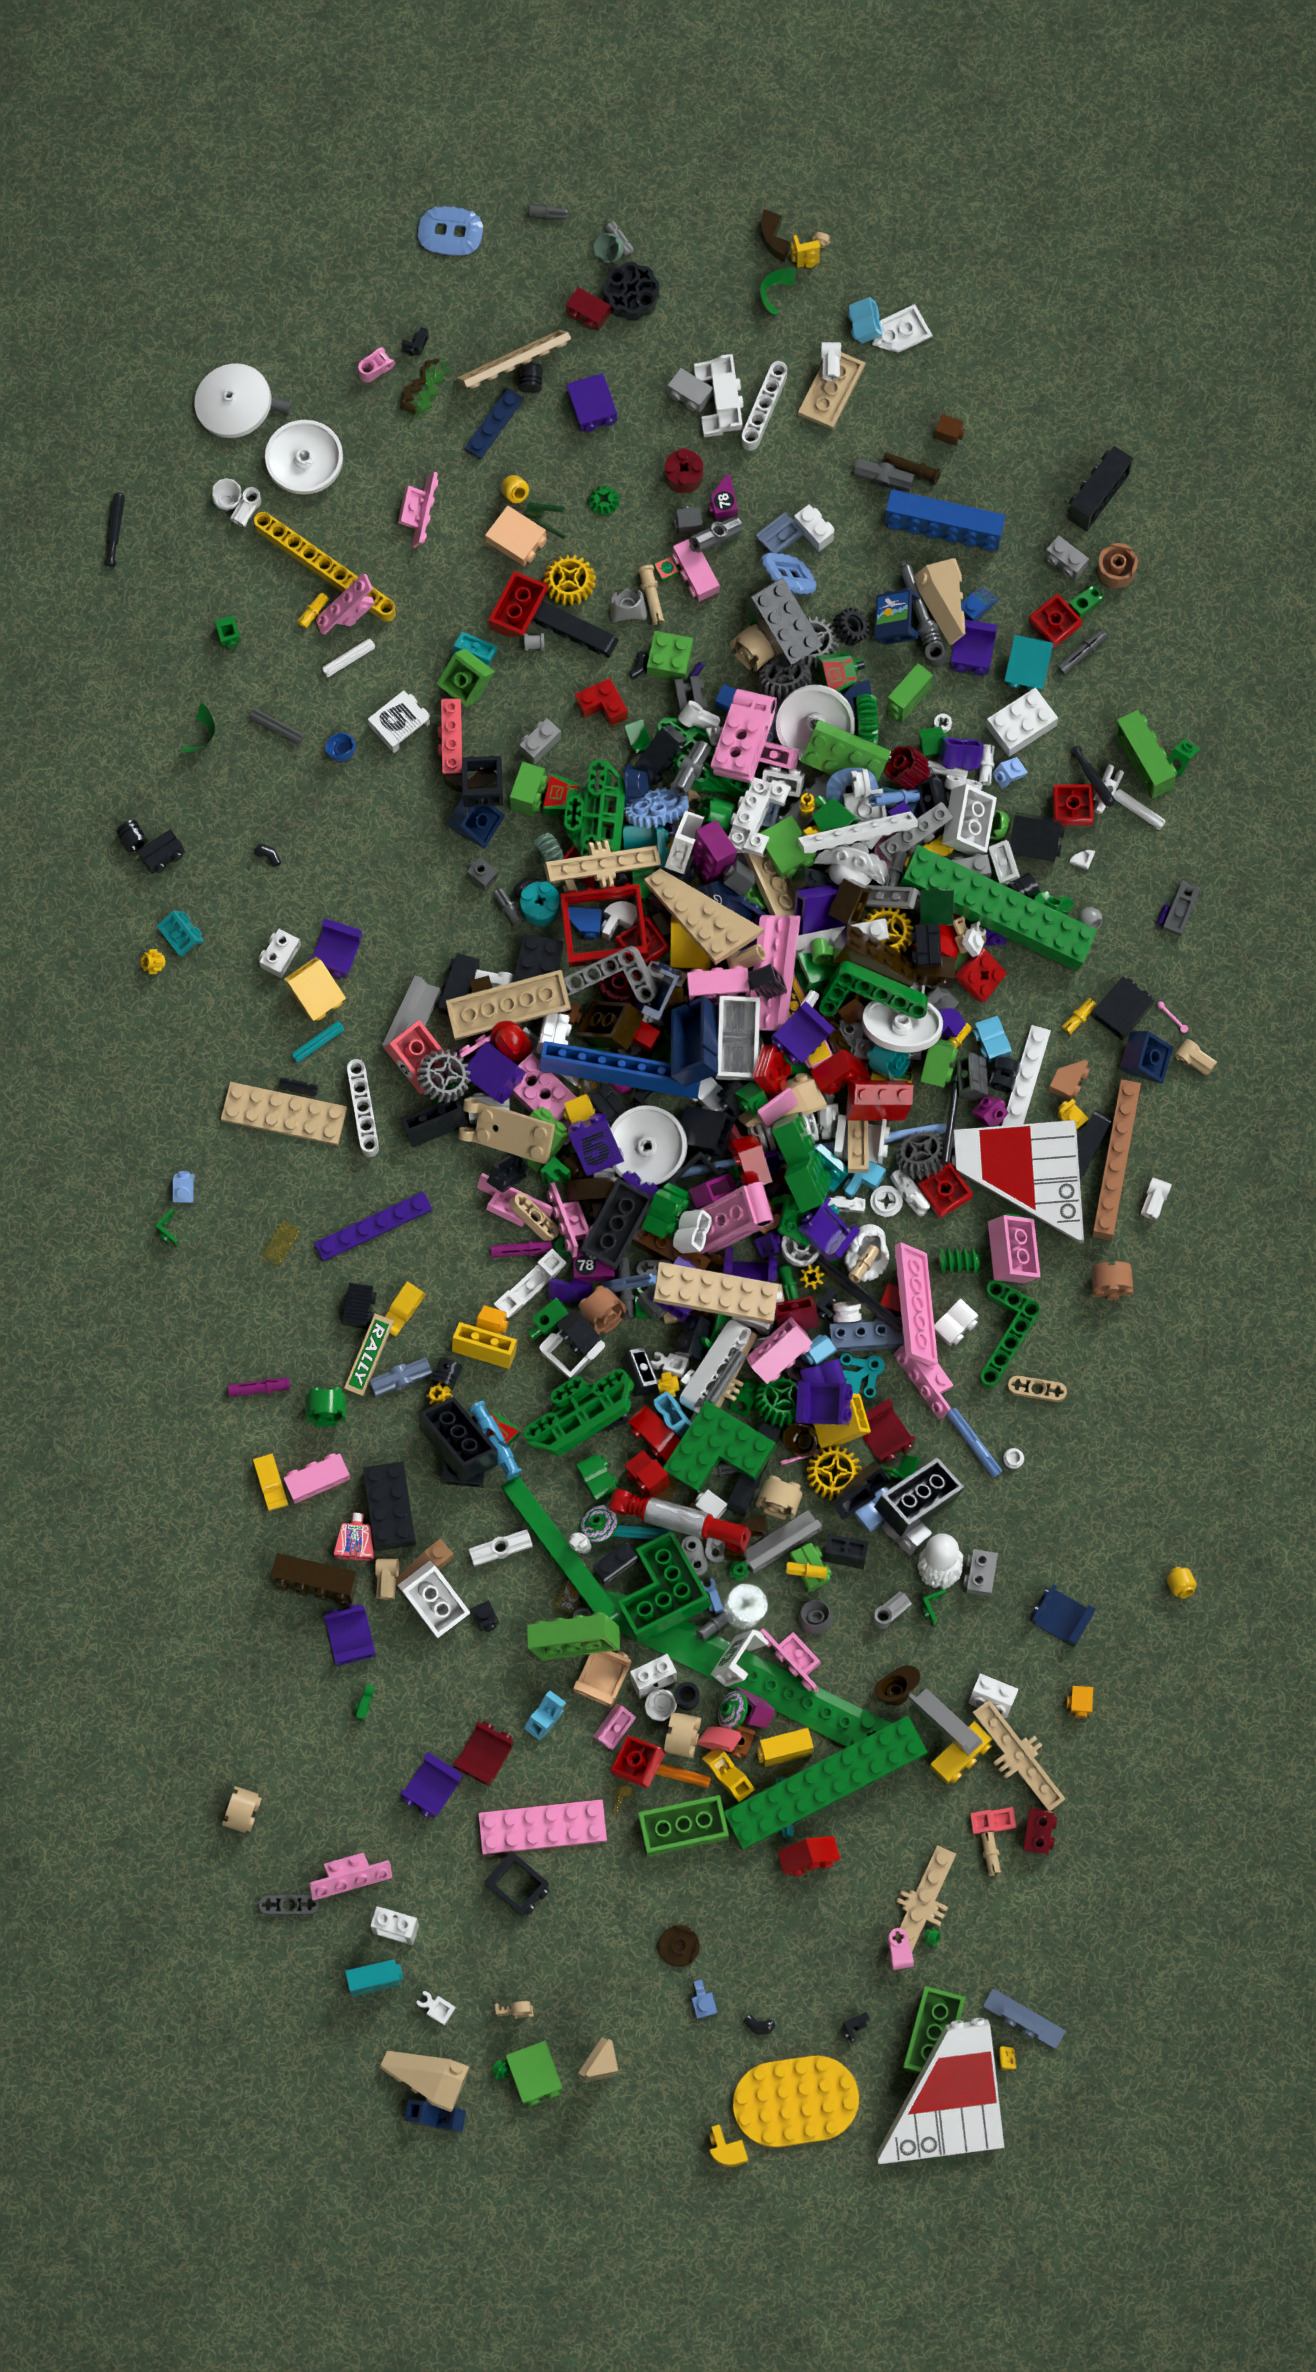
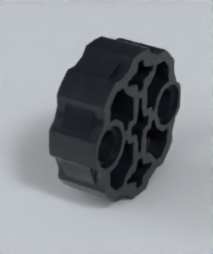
M625 262L622 266L611 269L607 274V280L603 285L604 302L611 305V313L614 316L626 318L628 321L639 320L640 317L650 315L655 310V305L659 299V281L656 280L653 271L649 267L637 265L635 262ZM616 278L621 279L620 282H614L613 280ZM648 301L650 304L643 305L642 302Z

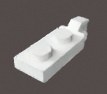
M835 1196L830 1198L831 1201L828 1203V1206L835 1204L839 1212L864 1213L865 1199L857 1197L853 1200H846V1197Z

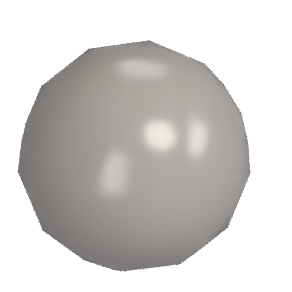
M1086 907L1079 913L1078 921L1094 929H1099L1102 924V914L1093 907Z

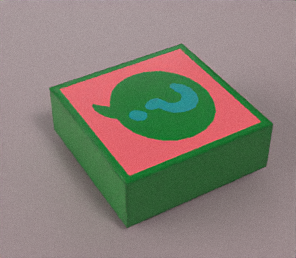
M671 556L654 563V568L662 582L680 574Z

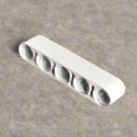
M776 361L770 366L742 432V446L748 451L755 450L759 446L787 379V366L781 361ZM781 371L783 374L776 375L774 372ZM768 388H774V389H776V390L773 391V392H770V391H768L767 389H768ZM767 404L769 407L762 408L760 405ZM760 421L762 422V424L755 425L753 424V422ZM749 437H752V438H754L755 440L752 441V442H749V441H747L746 439L749 438Z
M354 1059L348 1063L347 1071L362 1153L367 1157H373L379 1151V1144L366 1069L361 1060ZM356 1067L362 1069L358 1074H354L351 1071ZM359 1086L365 1088V1090L361 1093L355 1091V1089ZM361 1105L368 1106V1109L364 1112L358 1110ZM364 1124H370L372 1126L367 1131L361 1129V1127ZM373 1143L375 1146L373 1149H366L365 1145Z
M730 1320L725 1325L680 1396V1403L699 1413L706 1402V1396L735 1351H742L751 1336V1330L736 1320Z

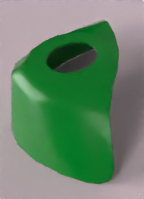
M784 268L768 274L761 283V299L766 309L773 315L778 314L779 311L768 301L765 289L775 284L793 286L797 272L795 268Z
M201 703L196 719L208 728L210 739L212 740L215 733L214 718L207 706ZM203 745L201 747L183 746V749L180 752L186 753L195 751L197 749L205 747L206 745Z

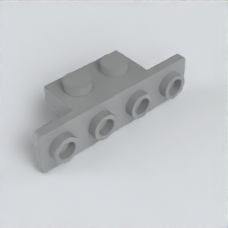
M941 802L917 819L918 827L911 828L908 831H899L879 845V849L889 862L894 860L897 851H903L911 855L917 845H920L922 842L927 844L933 840L937 829L952 820L953 816Z

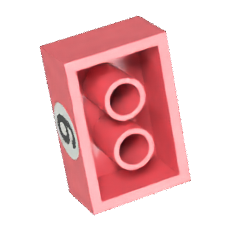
M418 1020L383 1048L421 1095L426 1089L425 1087L419 1088L422 1081H417V1077L420 1076L417 1070L421 1068L419 1063L424 1061L423 1058L426 1055L430 1056L431 1051L437 1053L442 1048L423 1023ZM442 1062L433 1063L430 1069H440Z

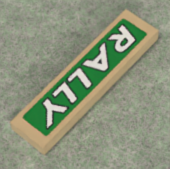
M378 1314L374 1315L344 1389L364 1396L370 1382L369 1380L373 1375L394 1324L393 1320Z

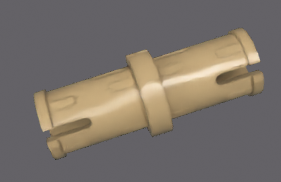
M869 1245L862 1257L856 1260L855 1267L848 1275L851 1281L859 1283L865 1272L871 1269L872 1262L880 1253L877 1247Z
M987 1832L988 1838L986 1833L981 1834L984 1847L983 1857L986 1858L988 1875L995 1876V1873L997 1875L1002 1873L998 1860V1855L1000 1854L999 1850L996 1849L994 1832Z

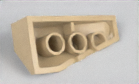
M952 558L926 565L914 575L920 595L951 645L965 635L964 611L961 610L963 593L960 592L959 582H962V575L956 559Z
M800 1073L786 1081V1089L791 1088L798 1101V1105L782 1117L796 1112H802V1115H807L827 1108L826 1101L815 1079L809 1074ZM744 1112L738 1117L739 1121L746 1127L764 1124L758 1117V1114L752 1116L748 1112Z
M387 2051L380 2065V2068L399 2082L404 2081L411 2086V2090L414 2093L419 2092L427 2098L426 2101L431 2105L452 2112L469 2070V2066L451 2059Z

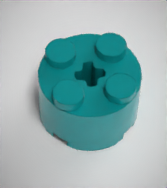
M546 881L535 882L528 885L522 891L520 905L524 919L540 927L550 925L556 920L560 912V896L555 887Z
M876 1044L874 1048L868 1051L867 1059H869V1066L873 1071L894 1080L893 1077L899 1078L907 1070L910 1064L908 1055H912L913 1052H896Z

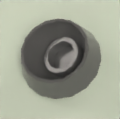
M811 1600L805 1603L798 1614V1621L802 1629L814 1634L828 1630L834 1619L831 1608L820 1600Z

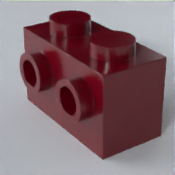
M578 287L566 303V313L573 320L578 319L587 328L595 329L599 332L611 314V305Z
M813 1296L776 1303L774 1318L777 1329L790 1317L803 1330L819 1327L817 1308Z
M1029 1807L1024 1851L1049 1854V1849L1053 1850L1055 1837H1051L1052 1829H1056L1058 1817L1054 1816V1811Z

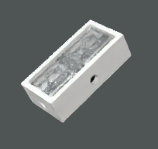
M719 996L718 1056H716L718 1058V1074L715 1075V1079L755 1081L752 1075L758 1060L760 998Z

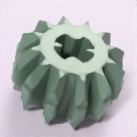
M543 834L534 840L535 851L543 865L545 862L563 859V850L552 834Z

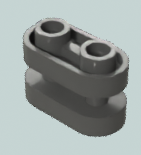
M698 676L690 677V683L683 684L682 678L674 679L680 713L688 704L685 691H692L693 701L698 703L703 710L707 709L706 698H702L701 691H704L702 679H698Z

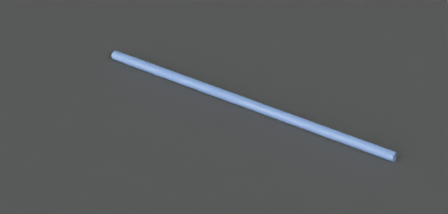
M946 1123L890 1132L889 1139H885V1143L908 1139V1134L913 1136L915 1132L922 1133L923 1130L927 1133L932 1130L934 1134L945 1133ZM835 1141L822 1143L826 1149L834 1152ZM820 1144L814 1145V1148L816 1149ZM777 1151L779 1161L785 1160L782 1152ZM733 1159L712 1162L716 1168L720 1166L723 1170H729L731 1166H737ZM704 1164L693 1165L680 1178L711 1173V1171Z

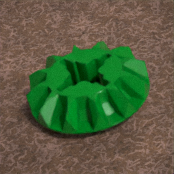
M608 485L598 486L594 490L592 489L589 495V506L597 514H611L619 506V494ZM599 496H608V502L606 503L605 501H603L602 503H600L601 500Z

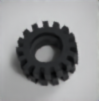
M853 607L846 608L833 618L834 623L832 624V627H835L833 632L838 634L836 638H841L840 642H846L845 645L847 646L850 644L854 646L868 636L867 633L870 631L868 629L869 623L865 622L868 619L862 617L864 613H858L859 609H854ZM848 622L853 626L854 631L850 629Z

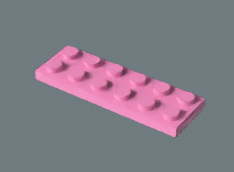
M898 1243L895 1245V1258L905 1354L909 1358L929 1366H934L938 1364L927 1253L904 1243Z
M603 1799L479 1813L483 1855L506 1853L511 1850L515 1852L607 1842Z

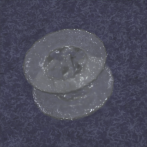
M741 1584L735 1587L724 1601V1616L735 1628L751 1629L758 1625L767 1612V1598L762 1590L756 1586ZM746 1604H749V1606L746 1607L744 1610L741 1608L744 1607Z

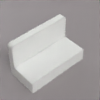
M1005 840L988 847L1000 884L1007 887L1010 881L1020 878L1009 841Z

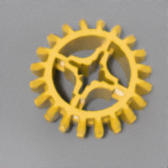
M566 554L565 559L559 556L558 562L552 560V566L547 565L546 570L548 572H544L545 579L543 583L549 585L546 593L550 592V599L555 597L556 603L562 600L563 606L566 605V601H570V606H573V601L580 605L581 598L586 601L588 599L587 595H592L596 576L593 575L594 569L589 568L590 563H584L583 557L577 560V556L574 555L571 559ZM559 573L561 580L556 586L553 580L555 575ZM583 574L585 577V582L583 586L580 587L578 580L580 579V576Z
M884 907L880 908V912L877 909H873V915L868 913L867 919H863L862 923L884 918L888 920L887 927L888 929L890 927L889 939L879 942L883 944L888 942L896 943L889 946H892L899 953L900 951L905 953L907 951L906 946L911 945V932L913 931V926H909L911 920L905 919L906 914L902 913L899 915V909L892 912V908H888V911H885ZM895 923L902 929L903 936L894 929Z
M829 1446L828 1452L821 1448V1456L814 1453L813 1457L815 1460H809V1464L813 1467H807V1472L812 1473L807 1475V1480H813L810 1483V1487L817 1486L814 1491L816 1494L821 1490L823 1491L821 1494L822 1498L829 1494V1500H833V1495L838 1496L844 1487L858 1474L857 1472L861 1471V1466H855L859 1463V1459L851 1460L854 1457V1453L851 1452L846 1455L847 1448H844L842 1452L839 1451V1446H836L835 1451H832V1447ZM833 1458L831 1465L819 1468L823 1461ZM839 1459L848 1464L851 1472L840 1467ZM836 1464L838 1474L835 1476L834 1481H832L833 1476L831 1472ZM818 1474H821L823 1477H827L830 1481V1485L826 1486L825 1484H823L820 1481ZM850 1478L845 1485L836 1487L838 1480Z

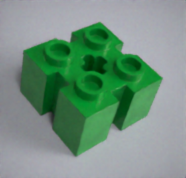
M667 1183L655 1193L642 1229L661 1238L672 1234L674 1229L679 1228L681 1212L685 1211L690 1201L687 1199L690 1193Z

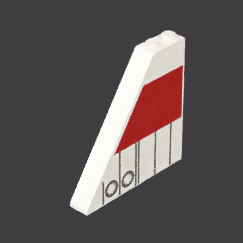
M1075 1120L954 1130L952 1148H955V1155L952 1156V1164L956 1167L959 1174L1075 1241L1084 1243Z
M975 2018L972 2019V2022L965 2023L963 2021H953L950 2025L945 2026L876 2153L878 2164L1004 2148L992 2037L988 2020Z

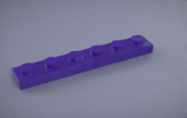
M423 1191L315 1242V1246L324 1262L433 1210Z

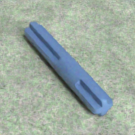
M649 1273L604 1281L601 1285L612 1292L655 1285L657 1276Z
M956 1408L950 1410L947 1413V1417L990 1475L993 1478L998 1476L1002 1469Z

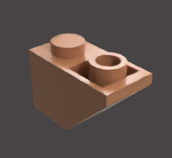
M1083 1060L1059 1068L1050 1084L1049 1092L1068 1101H1071L1073 1096L1077 1097L1081 1089L1079 1083L1081 1079L1085 1080L1090 1071L1087 1068L1088 1061Z

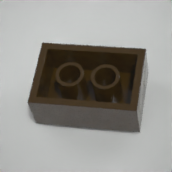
M592 1001L576 1036L591 1047L628 1050L637 1030L641 1026L644 1014L629 1003Z

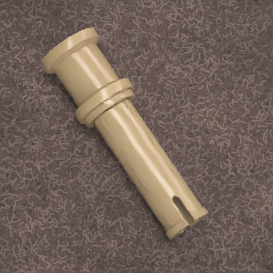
M645 565L637 569V573L640 574L642 581L641 589L646 593L652 624L656 625L658 620L659 624H661L665 620L656 590L658 582L654 578V566Z

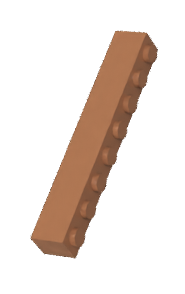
M1122 1079L1120 1082L1093 1229V1238L1109 1241L1113 1239L1141 1083Z

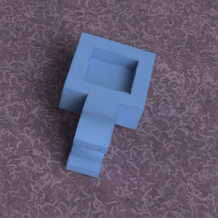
M710 1578L711 1586L708 1588L704 1587L709 1595L711 1602L709 1611H714V1614L718 1615L723 1612V1607L715 1588V1581L713 1578Z
M702 1979L694 1981L697 1997L692 1998L697 2019L716 2014L717 2009L712 1992L705 1993Z

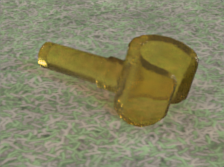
M622 1786L620 1788L619 1797L613 1812H618L624 1797H631L632 1787Z

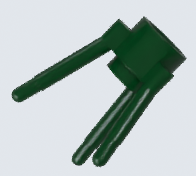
M528 503L526 517H529L531 521L550 532L566 538V535L538 520V518L543 517L544 511L564 512V506Z

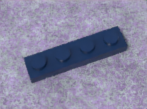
M507 388L465 446V451L481 460L522 404L524 398Z

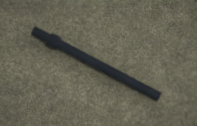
M957 1063L955 1064L954 1075L951 1078L952 1092L941 1164L944 1166H948L950 1161L959 1099Z

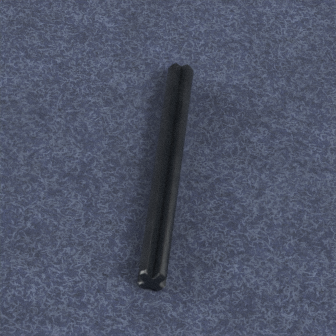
M821 1254L813 1262V1264L820 1266L819 1269L895 1332L899 1333L902 1330L903 1324L899 1318L858 1284L851 1281L847 1275L831 1262H828Z

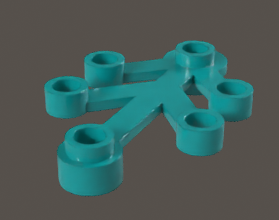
M848 1353L843 1354L840 1358L842 1366L849 1367L852 1365L863 1368L858 1372L843 1370L846 1384H851L853 1393L859 1394L861 1380L869 1375L868 1385L864 1389V1397L873 1399L876 1395L875 1383L877 1375L881 1374L885 1368L883 1359L873 1355L864 1360L853 1358ZM848 1357L850 1362L844 1363L843 1358ZM876 1362L879 1366L872 1368L871 1363ZM869 1389L874 1392L871 1396L866 1394V1391Z

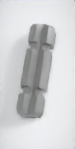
M611 222L607 224V232L621 238L624 245L623 254L625 256L631 254L633 247L630 243H627L628 240L621 230L617 229L616 223Z

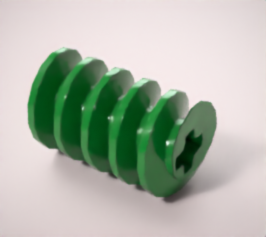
M939 1248V1267H941L942 1273H945L947 1268H949L950 1273H953L954 1269L957 1268L958 1273L961 1274L963 1268H965L966 1273L969 1274L971 1268H973L975 1274H977L980 1268V1249L976 1254L974 1248H971L968 1254L966 1248H963L960 1254L958 1248H955L952 1254L950 1248H947L944 1254L942 1248Z

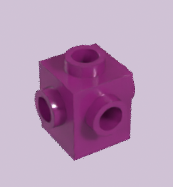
M990 1095L982 1099L980 1104L972 1111L978 1121L985 1127H996L1009 1114L1004 1107L1006 1105L1004 1101L999 1097L994 1098Z

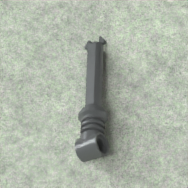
M905 560L901 561L903 567L900 570L906 587L911 588L920 595L911 565L907 566ZM920 595V599L912 601L919 621L916 631L919 632L918 636L923 643L929 663L932 666L940 667L946 663L947 653L940 638L939 625L929 618L925 603ZM941 652L938 657H932L933 653Z

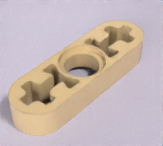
M518 1193L510 1200L511 1209L542 1240L552 1241L558 1236L559 1229L557 1225L525 1194ZM531 1213L537 1216L538 1222L531 1218Z
M1013 1376L1008 1383L1009 1392L1016 1396L1061 1402L1067 1394L1065 1385L1059 1382ZM1020 1381V1385L1026 1386V1382H1030L1028 1393L1025 1392L1026 1388L1019 1387V1390H1015V1386L1011 1384ZM1035 1384H1040L1043 1387V1392L1035 1394L1032 1392L1031 1387ZM1046 1385L1050 1386L1049 1390L1055 1391L1056 1388H1060V1392H1063V1394H1060L1059 1397H1055V1393L1049 1392L1048 1396H1045L1047 1390Z

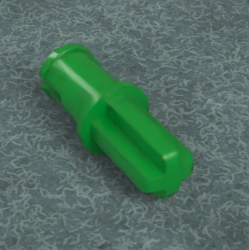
M791 1266L779 1268L778 1271L783 1283L782 1289L785 1290L787 1300L798 1299L797 1282L794 1281Z

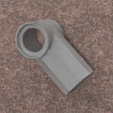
M900 1591L883 1606L878 1607L873 1616L874 1625L880 1629L887 1628L893 1620L912 1605L909 1598ZM885 1614L888 1620L880 1621L877 1616Z

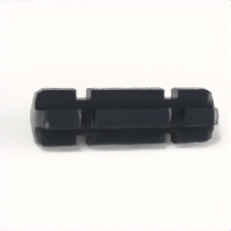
M283 1077L279 1082V1088L283 1090L290 1089L292 1092L308 1093L310 1096H316L318 1093V1085L310 1083L308 1085L306 1082L297 1080L289 1081L288 1078Z

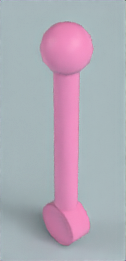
M1162 1001L1157 1003V1008L1162 1009L1180 1027L1182 1033L1188 1031V1026L1182 1025L1165 1007Z
M815 1449V1451L808 1456H796L790 1459L780 1461V1465L811 1457L814 1455V1453L820 1455V1449Z

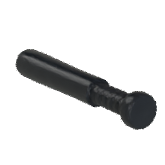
M115 493L113 496L108 539V558L104 562L107 567L116 566L115 554L119 542L125 495L122 493Z
M1074 746L1070 750L1071 755L1076 757L1082 766L1083 772L1106 807L1113 806L1115 798L1082 754V748Z

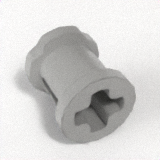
M541 633V635H524L525 651L529 649L545 651L544 633Z

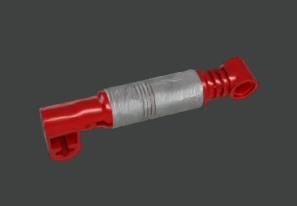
M614 1489L608 1505V1509L614 1513L634 1515L648 1524L703 1539L709 1537L720 1540L726 1548L737 1553L744 1554L746 1552L751 1537L748 1527L717 1519L707 1512L652 1497L646 1499L633 1496L630 1492L622 1489Z

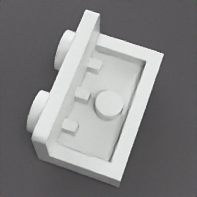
M980 1674L971 1694L969 1704L979 1708L990 1700L1002 1717L1007 1718L1018 1688Z

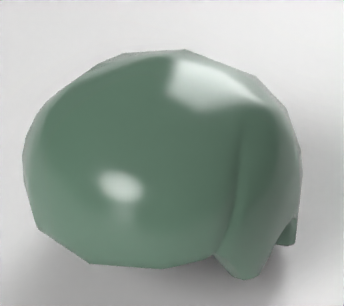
M600 234L595 239L593 245L595 256L601 258L603 262L615 263L623 255V242L615 234Z

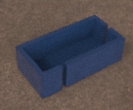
M703 996L689 1002V1006L684 1004L671 1009V1076L684 1087L717 1075L718 1007Z

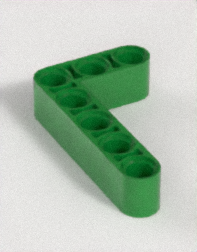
M843 961L838 965L822 992L819 1006L821 1014L832 1016L837 1012L849 990L910 1017L921 1019L927 1014L928 997L919 991L855 963Z
M992 1280L988 1283L986 1296L991 1302L1016 1315L981 1373L980 1384L985 1389H993L997 1386L1040 1313V1306L1036 1301L999 1280ZM998 1288L1001 1293L994 1295L990 1292V1289ZM1009 1298H1016L1018 1303L1011 1305L1007 1300ZM1027 1308H1033L1036 1311V1313L1034 1315H1028L1025 1312V1310ZM1021 1324L1026 1330L1019 1332L1015 1329V1326ZM1011 1341L1015 1344V1347L1009 1349L1005 1346V1343ZM1001 1358L1005 1361V1364L999 1366L994 1360ZM992 1375L995 1380L993 1382H986L984 1377Z

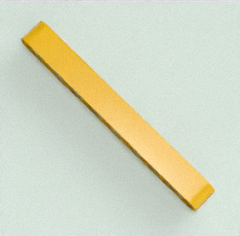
M260 512L254 517L255 529L261 536L342 593L359 578L270 514ZM263 521L268 522V524L265 526L259 525V523ZM278 532L283 533L280 537L274 536ZM292 543L299 544L295 548L290 547ZM307 554H313V555H314V556H313L312 558H310V559H309V558H305V556H306ZM322 565H329L327 569H321L320 567ZM340 575L345 577L343 580L336 579ZM372 587V590L366 596L374 597L375 604L368 611L382 621L389 622L393 620L396 615L394 602ZM385 608L391 609L388 613L382 612Z

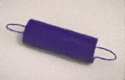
M699 661L687 679H690L692 676H698L705 665Z
M1163 905L1156 924L1164 925L1171 908L1169 905Z

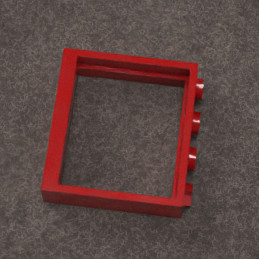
M626 883L621 887L614 885L613 887L606 886L604 889L591 887L584 889V891L576 892V890H570V892L560 894L569 968L588 966L624 948L574 954L568 904L635 897L641 946H636L643 959L648 958L640 884ZM626 952V959L629 961L633 960V955L630 952Z

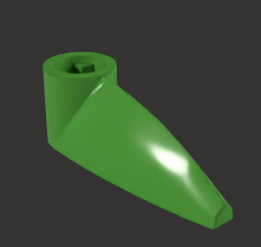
M816 938L810 942L813 963L838 966V964L833 962L834 946L828 945L826 939Z

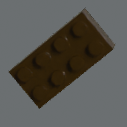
M849 924L844 927L835 939L834 963L839 965L843 961H849L907 987L913 985L915 963H913L912 958L902 955L892 946H886L879 942L876 937L869 936L858 927H853Z
M276 1553L270 1576L273 1585H276V1589L287 1591L288 1588L296 1590L295 1593L307 1596L310 1593L316 1595L315 1598L327 1601L328 1598L335 1599V1603L340 1605L353 1604L359 1581L355 1571Z

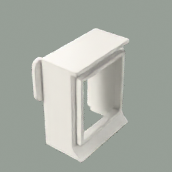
M561 1331L557 1334H550L540 1345L539 1349L542 1356L570 1380L576 1377L605 1348L603 1341L600 1340L572 1371L551 1354L563 1341L559 1335Z

